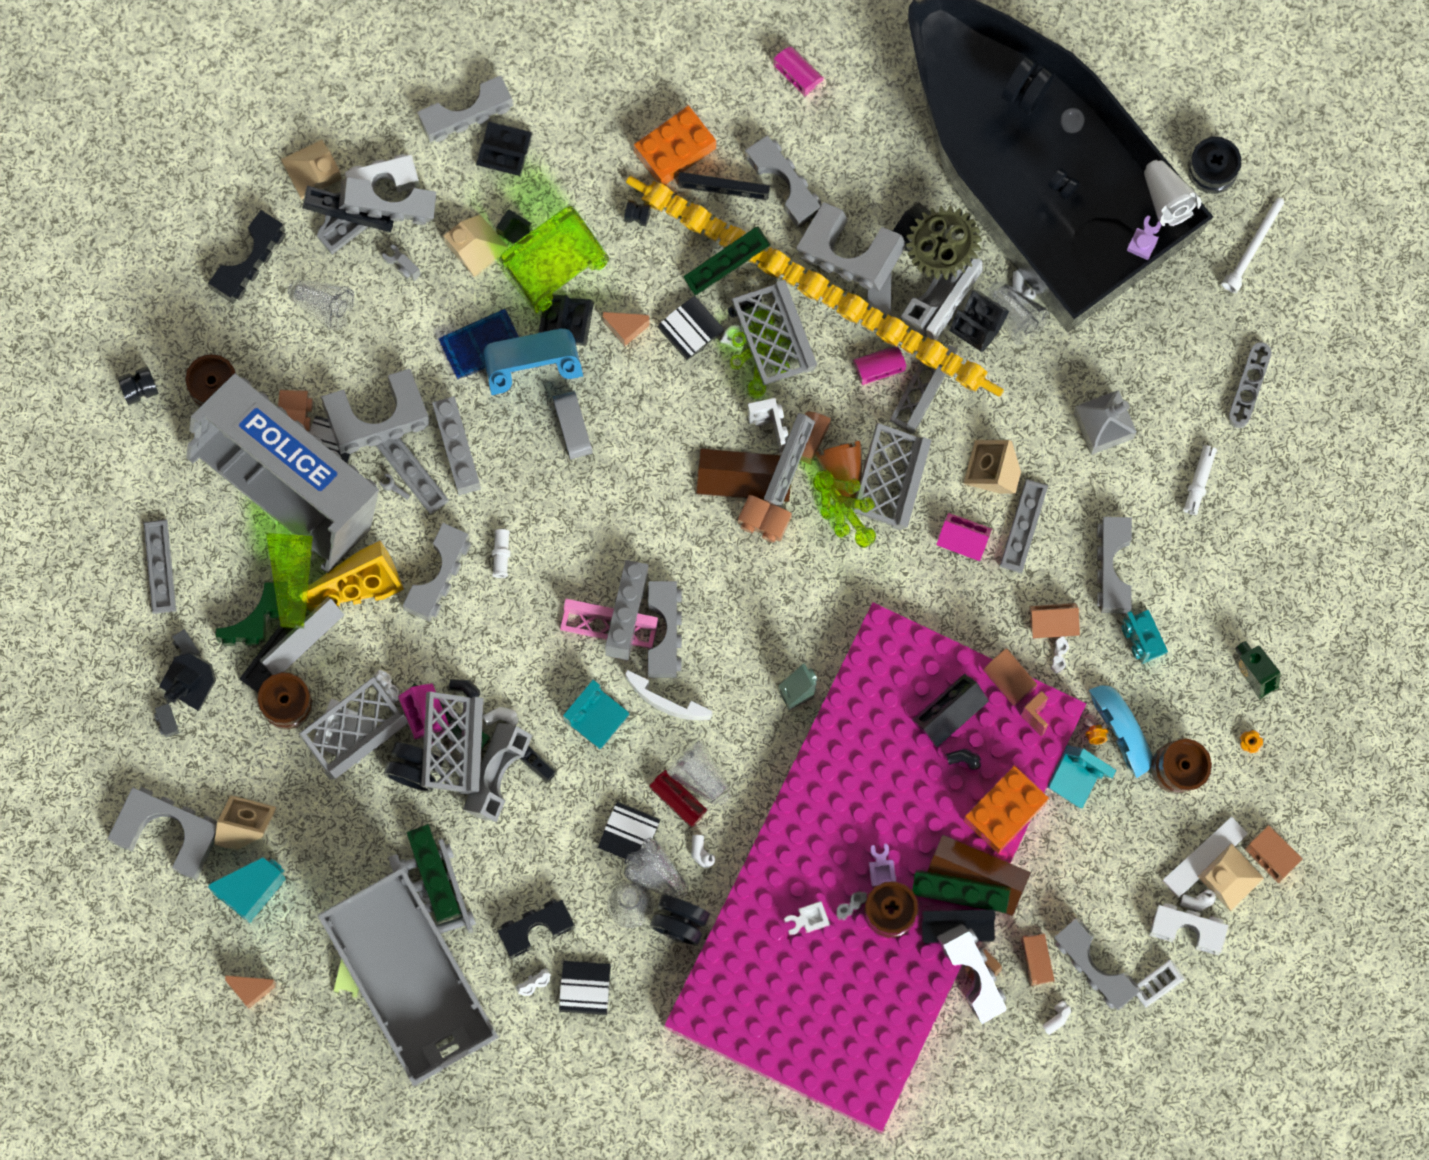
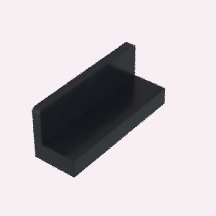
M964 673L913 718L912 721L927 734L933 745L938 747L986 705L989 700L978 683Z
M995 910L923 911V943H939L938 936L961 923L967 930H973L978 939L977 942H994Z

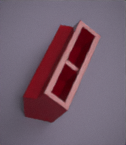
M666 769L649 785V788L691 828L708 811Z

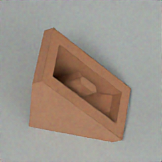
M603 312V323L626 346L649 327L650 317L649 315Z
M225 976V981L248 1009L273 990L276 985L273 979Z

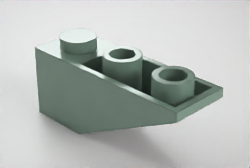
M805 663L778 685V690L788 710L814 698L817 677L813 669H808Z

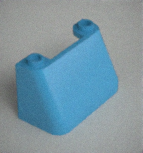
M556 329L492 342L483 351L491 395L504 393L511 388V372L556 363L560 375L566 379L583 377L573 334L567 329Z

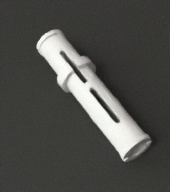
M1208 445L1202 447L1192 484L1187 489L1189 494L1183 508L1185 513H1188V510H1190L1189 514H1198L1201 499L1206 494L1205 486L1217 449L1214 447L1212 450H1210L1211 446Z

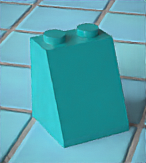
M262 857L212 882L208 888L217 898L248 923H251L286 878L283 875L284 870L281 865L272 858L267 861Z

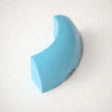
M1101 685L1090 689L1089 693L1096 710L1106 725L1111 727L1118 739L1116 743L1127 767L1136 778L1143 775L1150 769L1153 755L1131 710L1113 687Z

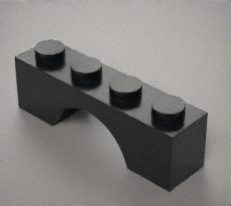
M262 210L259 211L248 226L249 233L254 242L250 256L238 265H220L208 282L210 290L232 304L236 299L240 300L244 296L246 285L249 281L253 282L259 274L258 269L261 264L269 261L273 254L272 249L276 244L280 245L286 236L284 224Z

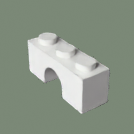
M401 154L395 156L392 160H377L369 166H354L345 172L346 177L369 180L373 191L375 183L382 178L391 179L396 185L397 192L420 187L412 155Z
M1167 903L1157 907L1149 936L1173 942L1179 928L1189 927L1197 934L1195 949L1219 956L1228 929V925L1223 924L1222 919L1216 917L1202 918L1198 912L1187 910L1186 913L1178 911L1177 906Z

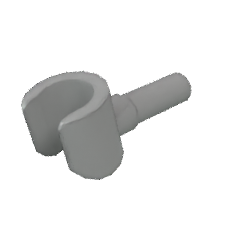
M384 474L390 480V483L384 485L379 481L382 488L386 491L393 490L408 500L411 495L399 488L391 475Z

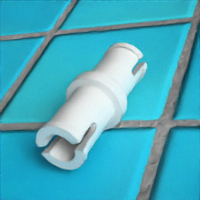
M497 529L494 531L495 544L494 550H492V557H494L493 577L506 578L508 577V558L511 553L508 550L510 531Z

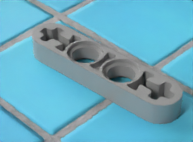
M1256 343L1249 353L1228 418L1230 424L1235 428L1245 427L1251 418L1271 358L1272 351L1266 343ZM1259 349H1263L1264 354L1267 356L1261 358L1260 364H1255L1258 354L1254 351L1258 352ZM1255 369L1259 372L1260 378L1255 381L1248 378L1247 372ZM1248 390L1252 393L1253 399L1248 402L1243 401L1240 393ZM1240 407H1245L1242 417L1246 418V420L1242 419L1240 422H1237L1236 416H1233V414L1237 415Z

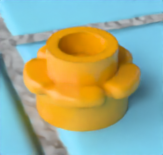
M1093 725L1089 727L1085 736H1087L1090 744L1099 745L1107 741V734L1109 732L1102 725Z
M1246 731L1240 737V746L1244 751L1256 753L1263 746V739L1257 731Z

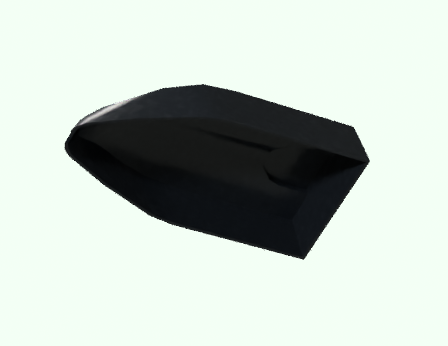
M913 0L908 10V22L930 124L944 173L966 207L1067 333L1072 329L1074 330L1102 307L1104 308L1160 267L1181 249L1190 245L1193 240L1201 235L1214 218L1201 202L1199 209L1196 206L1192 210L1193 215L1184 222L1174 226H1170L1169 223H1165V226L1161 224L1160 230L1153 234L1159 238L1148 260L1128 252L1127 248L1136 229L1139 228L1144 231V219L1150 216L1148 224L1151 227H1155L1159 221L1144 176L1146 166L1154 160L1164 161L1179 177L1180 175L1100 78L1069 50L1011 16L978 0H923L920 2ZM1027 55L1038 61L1037 72L1046 66L1056 73L1047 93L1030 115L1018 109L1020 99L1011 105L1001 98L1011 75ZM1060 168H1063L1070 178H1075L1080 182L1077 189L1067 200L1060 196V192L1048 187V183Z

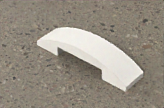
M627 670L626 680L643 700L654 708L666 714L687 720L711 719V710L693 701L690 702L687 709L648 691L649 680Z

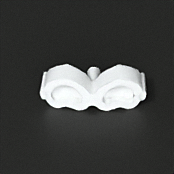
M1060 637L1055 642L1054 653L1056 656L1052 659L1053 665L1051 666V670L1054 673L1061 672L1066 666L1062 655L1067 652L1069 645L1065 637Z
M378 670L373 676L379 681L382 689L394 704L400 695L399 689L391 684L392 678L390 674Z
M547 968L542 969L534 977L532 975L528 976L529 980L515 986V989L519 994L529 996L535 991L536 987L546 986L551 975Z

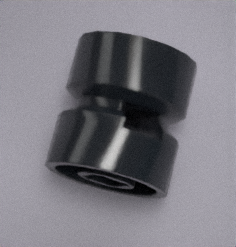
M148 366L136 370L135 375L128 373L117 378L128 406L141 401L143 396L150 398L159 394Z

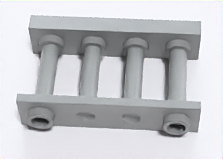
M443 839L438 840L441 847L438 852L441 859H445L448 869L446 874L448 880L452 881L456 893L454 897L456 903L460 905L463 916L438 924L436 927L440 934L465 925L469 933L474 932L472 926L476 925L473 913L466 910L450 858L454 857L450 844L445 845ZM398 854L388 857L393 872L403 867L405 872L408 873V870L418 867L415 858L405 861V859L400 860ZM423 880L412 883L417 892L426 889ZM431 902L424 904L429 913L434 911Z

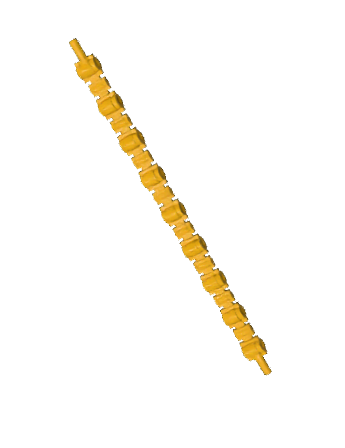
M629 176L626 184L644 194L641 200L651 204L652 209L662 212L664 208H667L665 213L675 219L681 216L680 223L689 230L699 234L705 230L704 235L715 242L718 238L721 239L719 245L723 248L746 234L741 228L732 225L726 229L727 223L716 217L710 220L712 214L698 204L691 203L688 207L686 206L688 201L676 195L672 198L674 192L662 183L653 181L648 186L632 176ZM769 247L767 252L762 251L749 260V262L754 264L759 261L758 268L762 269L769 276L779 279L782 274L784 275L782 280H785L789 285L795 286L798 283L797 290L806 297L816 301L822 297V303L832 309L838 306L836 312L846 320L857 324L861 319V325L872 332L875 328L878 329L876 335L886 343L897 347L899 342H901V348L912 355L917 351L918 353L915 357L926 366L937 369L941 365L940 371L946 375L953 377L954 374H957L958 376L955 381L959 382L963 387L976 392L981 386L998 397H1001L1003 394V388L985 379L988 371L984 370L977 363L967 360L965 364H962L963 358L951 352L949 356L946 355L948 349L940 342L928 337L924 342L922 341L924 337L912 329L909 333L906 332L909 326L905 325L900 319L890 315L883 319L884 313L878 309L871 307L868 310L869 303L865 302L858 295L848 292L846 296H843L844 290L832 284L830 288L827 287L830 281L825 279L824 276L808 270L805 274L803 273L805 268L795 262L789 265L790 258L781 251Z

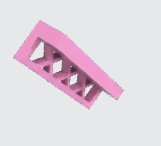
M566 599L560 630L607 640L608 634L604 633L609 630L610 625L606 621L611 622L614 608ZM569 613L579 615L584 622L576 628L566 626ZM643 614L637 615L635 626L637 628H635L634 633L643 628L651 630L649 643L639 641L634 634L632 645L648 649L653 648L658 625L657 617ZM599 619L603 621L606 628L600 632L592 631L589 623ZM584 626H586V627L588 628V630L581 629V628L584 627Z

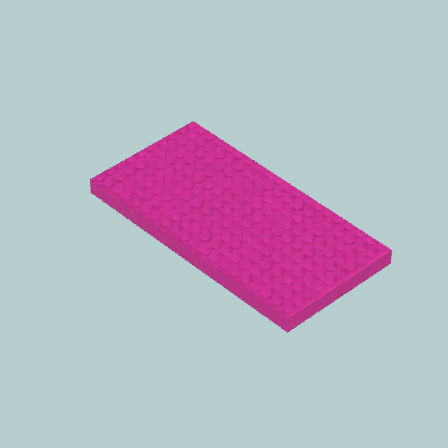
M872 602L664 1025L665 1029L882 1134L962 964L953 965L948 960L940 943H923L922 912L986 909L915 896L918 902V913L913 927L906 934L898 938H884L878 936L869 928L865 920V904H862L859 909H854L853 914L847 916L846 920H838L837 908L841 904H849L853 893L865 892L868 898V894L874 889L871 884L869 862H876L870 852L872 845H875V851L878 854L884 852V844L888 845L889 853L886 861L893 860L896 882L905 884L911 890L916 869L928 870L942 835L1011 864L1030 822L998 854L963 822L964 818L1013 766L1017 767L1044 793L1087 703L1033 678L1037 683L1036 689L1013 706L983 671L993 660L992 658ZM965 673L978 683L989 701L943 743L936 747L927 734L914 724L912 719ZM1041 691L1048 697L1045 707L1038 713L1048 724L1042 736L1021 717L1024 707ZM960 749H968L980 756L981 767L977 770H970L968 764L964 762L949 765L946 754ZM822 902L829 926L806 933L805 927H802L798 933L789 935L788 931L794 929L796 924L793 921L785 923L784 919L790 915L799 917V909ZM893 907L886 909L889 914H893L895 911Z

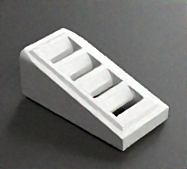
M1168 960L1137 983L1140 988L1145 985L1152 997L1148 999L1143 991L1139 992L1136 996L1146 1008L1186 978L1172 960ZM1169 969L1176 979L1172 981L1165 970ZM1159 974H1161V976L1168 984L1166 987H1164L1160 980L1157 978ZM1151 980H1153L1156 986L1159 988L1160 991L1158 993H1156L1153 987L1150 985L1149 982Z

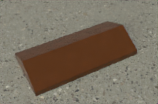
M701 449L697 494L746 499L749 495L764 500L781 455ZM791 484L783 502H789Z
M942 835L927 872L1011 888L1005 914L1012 917L1031 872L945 835Z

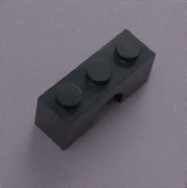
M553 899L543 905L544 909L537 912L535 909L530 910L522 915L523 919L515 923L513 920H510L500 926L501 929L498 930V934L510 959L532 950L528 935L536 926L548 928L553 938L575 929V925L563 900L557 902L556 899Z

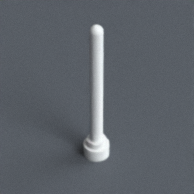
M1276 198L1234 272L1226 275L1221 285L1223 288L1232 293L1239 291L1242 285L1241 276L1283 206L1284 200L1282 198Z

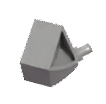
M1119 390L1075 407L1074 416L1091 455L1135 438L1137 431L1128 413L1130 406L1127 401H1123Z

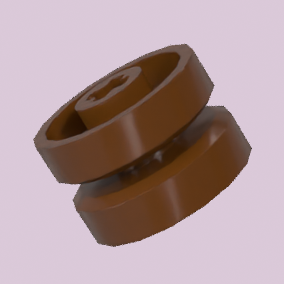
M208 354L194 360L187 369L185 381L187 390L195 404L201 407L236 371L229 360L220 355Z
M278 673L270 676L263 682L258 693V704L263 716L271 725L278 729L290 730L297 728L307 721L312 712L313 701L307 685L301 678L292 673ZM284 698L286 700H288L289 698V701L287 703L281 702Z
M1187 738L1164 744L1154 754L1151 764L1153 779L1158 786L1166 792L1174 794L1200 788L1207 782L1212 768L1210 754L1206 748L1196 740Z
M895 881L884 882L874 887L868 894L864 908L865 920L869 928L878 936L898 938L906 934L913 927L918 913V902L913 891L905 884ZM893 907L895 911L893 914H889L886 909Z

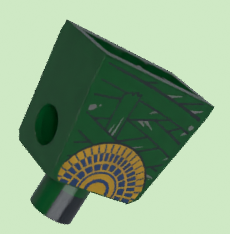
M1247 641L1236 646L1235 650L1240 656L1238 668L1259 700L1278 689L1281 672L1261 646H1256L1252 649Z

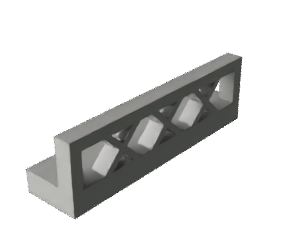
M949 345L946 355L949 356L951 352L957 354L958 349ZM920 362L889 422L915 434L946 375L940 371L941 365L935 371L933 367H924L925 364ZM931 369L933 376L930 382L922 384L919 377L920 373ZM920 389L922 393L920 401L911 404L910 392ZM907 399L908 405L903 406ZM910 408L912 416L908 423L897 419L900 411Z

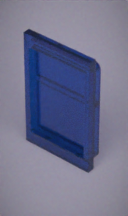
M506 309L438 338L457 380L486 368L483 351L488 344L519 337Z

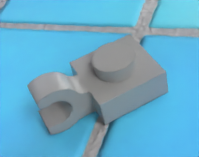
M395 245L390 246L391 250L395 252L394 256L388 257L385 253L382 254L386 263L398 264L399 268L397 270L404 278L408 279L410 277L415 281L421 276L420 269L404 254H401Z

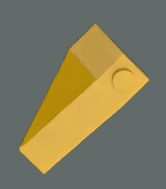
M378 541L359 550L333 568L329 573L320 577L300 591L299 596L308 610L312 612L327 597L331 598L337 606L342 602L353 601L355 605L360 604L361 599L375 597V601L383 600L404 590V586L391 556L382 542Z

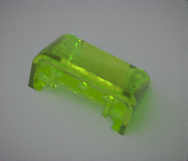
M567 206L505 250L499 258L503 274L535 313L548 309L552 304V293L589 267L590 270L599 271L610 261L606 251L573 206Z

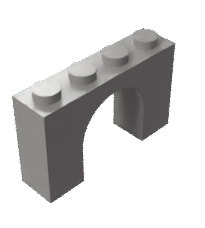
M823 202L796 247L801 255L800 258L808 264L812 265L815 263L820 265L826 272L832 273L834 271L847 281L855 280L865 289L871 290L873 288L880 291L906 247L902 235L881 227L865 253L855 258L839 257L834 254V245L848 219L843 210Z
M410 368L388 375V385L396 404V410L388 420L382 423L369 424L359 420L351 410L344 389L322 396V406L340 454L354 453L361 447L367 445L376 446L383 440L389 438L397 439L405 433L411 431L419 432L429 426V416Z
M132 787L108 840L132 852L144 827L150 821L159 817L173 818L182 824L185 838L172 869L196 881L214 845L217 821L208 816H204L202 819L195 815L196 811L186 806H183L182 809L173 806L175 802L162 796L161 799L152 796L153 792L146 788L140 787L137 790Z

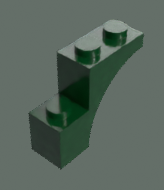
M264 582L262 597L254 611L235 625L216 628L217 641L222 642L224 646H235L236 642H245L247 646H258L259 642H265L266 615H269L270 618L280 619L290 612V586L288 582Z

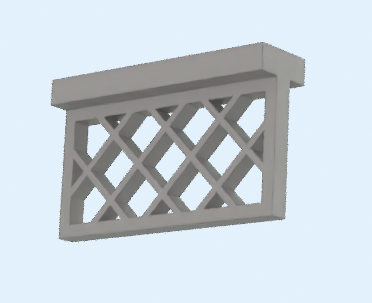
M785 280L731 300L763 386L803 372L813 371L816 368L817 362ZM772 292L775 300L772 308L759 302L762 295ZM749 301L755 304L751 314L741 311L739 303ZM757 306L769 311L765 322L753 316ZM772 313L782 318L783 323L780 329L768 323ZM750 320L763 326L759 336L749 332L748 325ZM765 327L778 333L773 343L761 337ZM780 334L790 339L791 345L788 350L776 345ZM759 341L771 347L767 357L757 353L756 346ZM773 348L786 354L782 364L769 359ZM788 355L798 360L799 368L792 370L784 366ZM766 363L779 368L775 376L767 378L764 371Z
M877 423L852 512L892 526L891 528L897 530L907 528L932 440L925 437L919 438ZM880 432L888 433L892 443L883 447L879 440ZM903 439L913 442L910 452L906 454L903 453L898 443ZM894 444L900 457L890 461L885 449ZM881 452L886 464L877 468L873 462L874 454ZM901 459L906 468L905 472L898 476L892 464ZM888 466L894 479L884 483L879 470ZM874 473L880 486L871 490L867 484V478ZM896 481L900 490L899 494L892 498L886 485ZM882 488L888 501L878 505L873 492ZM867 495L874 506L869 511L859 508L862 498ZM890 503L894 511L892 519L885 517L880 507Z
M372 677L298 734L324 768L326 776L329 780L338 778L408 724V721L404 715L400 714L377 680ZM370 685L377 691L376 701L364 700L365 689ZM348 702H359L358 715L345 714ZM363 703L375 704L374 718L362 716ZM379 705L388 706L393 715L387 720L378 719ZM331 715L341 716L339 729L327 728L328 718ZM345 717L357 718L355 732L343 730ZM361 719L373 721L370 733H359ZM313 729L322 730L320 744L312 743L307 736ZM326 731L338 732L337 746L325 744ZM343 733L355 735L353 746L350 748L341 747ZM324 747L336 749L335 759L329 764L323 758ZM340 750H345V752L340 755Z
M426 692L422 787L456 791L459 794L479 792L483 698ZM434 699H439L444 705V708L439 713L433 707ZM456 702L463 703V713L460 716L452 708ZM446 711L454 719L449 726L441 718ZM436 721L444 730L438 736L432 731V724ZM456 724L462 730V735L458 740L451 732V729ZM445 735L453 743L447 750L440 742V739ZM434 745L442 753L437 760L431 755V748ZM455 748L461 754L460 760L457 763L449 754ZM444 758L452 766L446 774L439 766V763ZM433 768L441 776L436 783L430 782V771ZM454 771L459 776V786L453 785L448 778Z

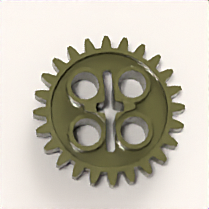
M940 206L939 212H935L931 208V215L929 216L923 212L924 219L922 221L917 218L915 219L918 226H910L914 234L907 235L908 240L911 241L906 244L908 250H911L907 254L910 259H913L911 262L914 267L918 266L917 269L920 273L925 271L927 277L934 273L936 280L939 279L941 274L948 280L949 273H952L955 278L957 277L958 270L965 273V265L973 266L970 259H978L974 251L981 250L980 245L977 243L981 242L982 239L980 235H977L980 233L978 227H975V220L970 219L968 213L963 214L961 208H958L954 213L952 206H949L947 211L944 210L943 206ZM944 225L941 231H934L937 226ZM964 234L962 239L954 240L956 235ZM933 245L932 250L924 252L925 247ZM954 254L952 259L944 260L946 255Z

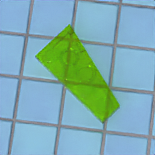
M266 533L281 627L304 629L313 536Z

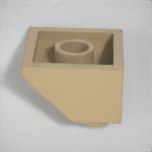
M323 140L281 159L301 199L304 198L307 186L323 189L342 180L340 170Z
M481 215L461 221L443 236L445 245L474 277L510 249Z
M975 440L963 484L999 494H1015L1021 470L1012 441Z
M230 795L217 821L214 844L227 849L238 850L262 838L275 813L276 807Z
M1230 844L1198 876L1229 911H1232L1264 879L1233 844Z

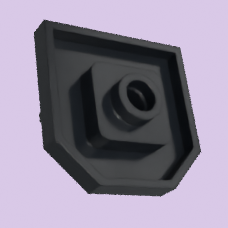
M193 652L174 657L159 685L161 689L166 691L164 693L166 702L169 704L171 702L175 703L179 699L195 710L200 711L216 682L213 666Z

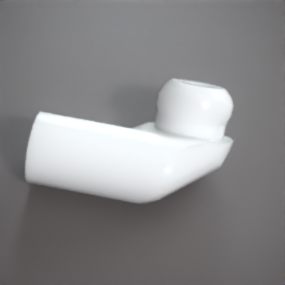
M1014 271L1013 293L1024 302L1032 301L1036 297V292L1024 284V278L1019 271Z
M498 707L483 715L487 726L499 720L506 721L507 724L514 726L519 722L517 713L505 707Z
M692 835L691 857L701 867L709 868L715 863V857L703 849L704 836Z
M1205 890L1197 897L1183 894L1180 906L1203 911L1215 902V893L1212 890Z
M1065 1001L1055 1005L1054 1008L1058 1014L1043 1024L1044 1030L1049 1035L1063 1026L1071 1013V1008L1067 1006Z

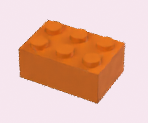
M689 105L634 144V154L653 178L663 185L671 182L679 176V172L686 171L716 149V139Z
M1013 766L965 816L963 822L999 854L1047 804L1049 797L1017 767Z

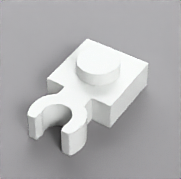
M822 902L799 909V917L790 915L784 919L785 923L793 921L796 924L794 929L788 931L789 935L798 933L802 927H805L806 933L829 926Z

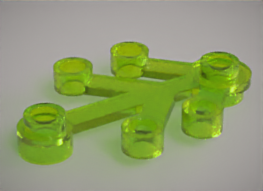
M759 310L753 316L758 319L762 317L767 319L769 311ZM771 314L768 323L774 326L775 320ZM751 320L752 324L748 327L749 332L753 334L757 332V336H759L763 326ZM765 327L761 337L766 339L768 334L774 341L778 333ZM743 331L735 333L731 339L732 345L736 348H741L746 342ZM780 335L776 344L780 346V343L784 342L788 345V350L791 345L790 340ZM735 337L742 338L743 342L740 344L736 343ZM759 341L756 346L757 353L767 357L771 347ZM749 347L741 354L731 357L729 365L733 370L741 369L743 364L752 357ZM772 351L769 359L782 364L783 360ZM738 359L741 364L736 366L733 364V360ZM785 361L784 366L790 368L789 363ZM754 363L753 380L747 386V393L750 397L758 399L765 394L767 387L766 385L763 386ZM774 366L775 372L777 373L779 368ZM754 384H759L761 386V390H755L753 387Z
M827 470L817 472L813 478V485L818 492H821L822 508L820 513L826 520L835 516L836 526L834 527V532L836 536L843 538L849 535L850 527L845 523L846 516L857 531L855 533V541L858 546L866 548L872 545L876 539L875 531L872 528L865 527L851 508L860 509L863 513H867L874 509V501L870 497L860 500L842 496L837 490H846L848 494H854L860 490L859 481L854 478L848 481L835 479ZM830 496L834 500V506L830 502Z

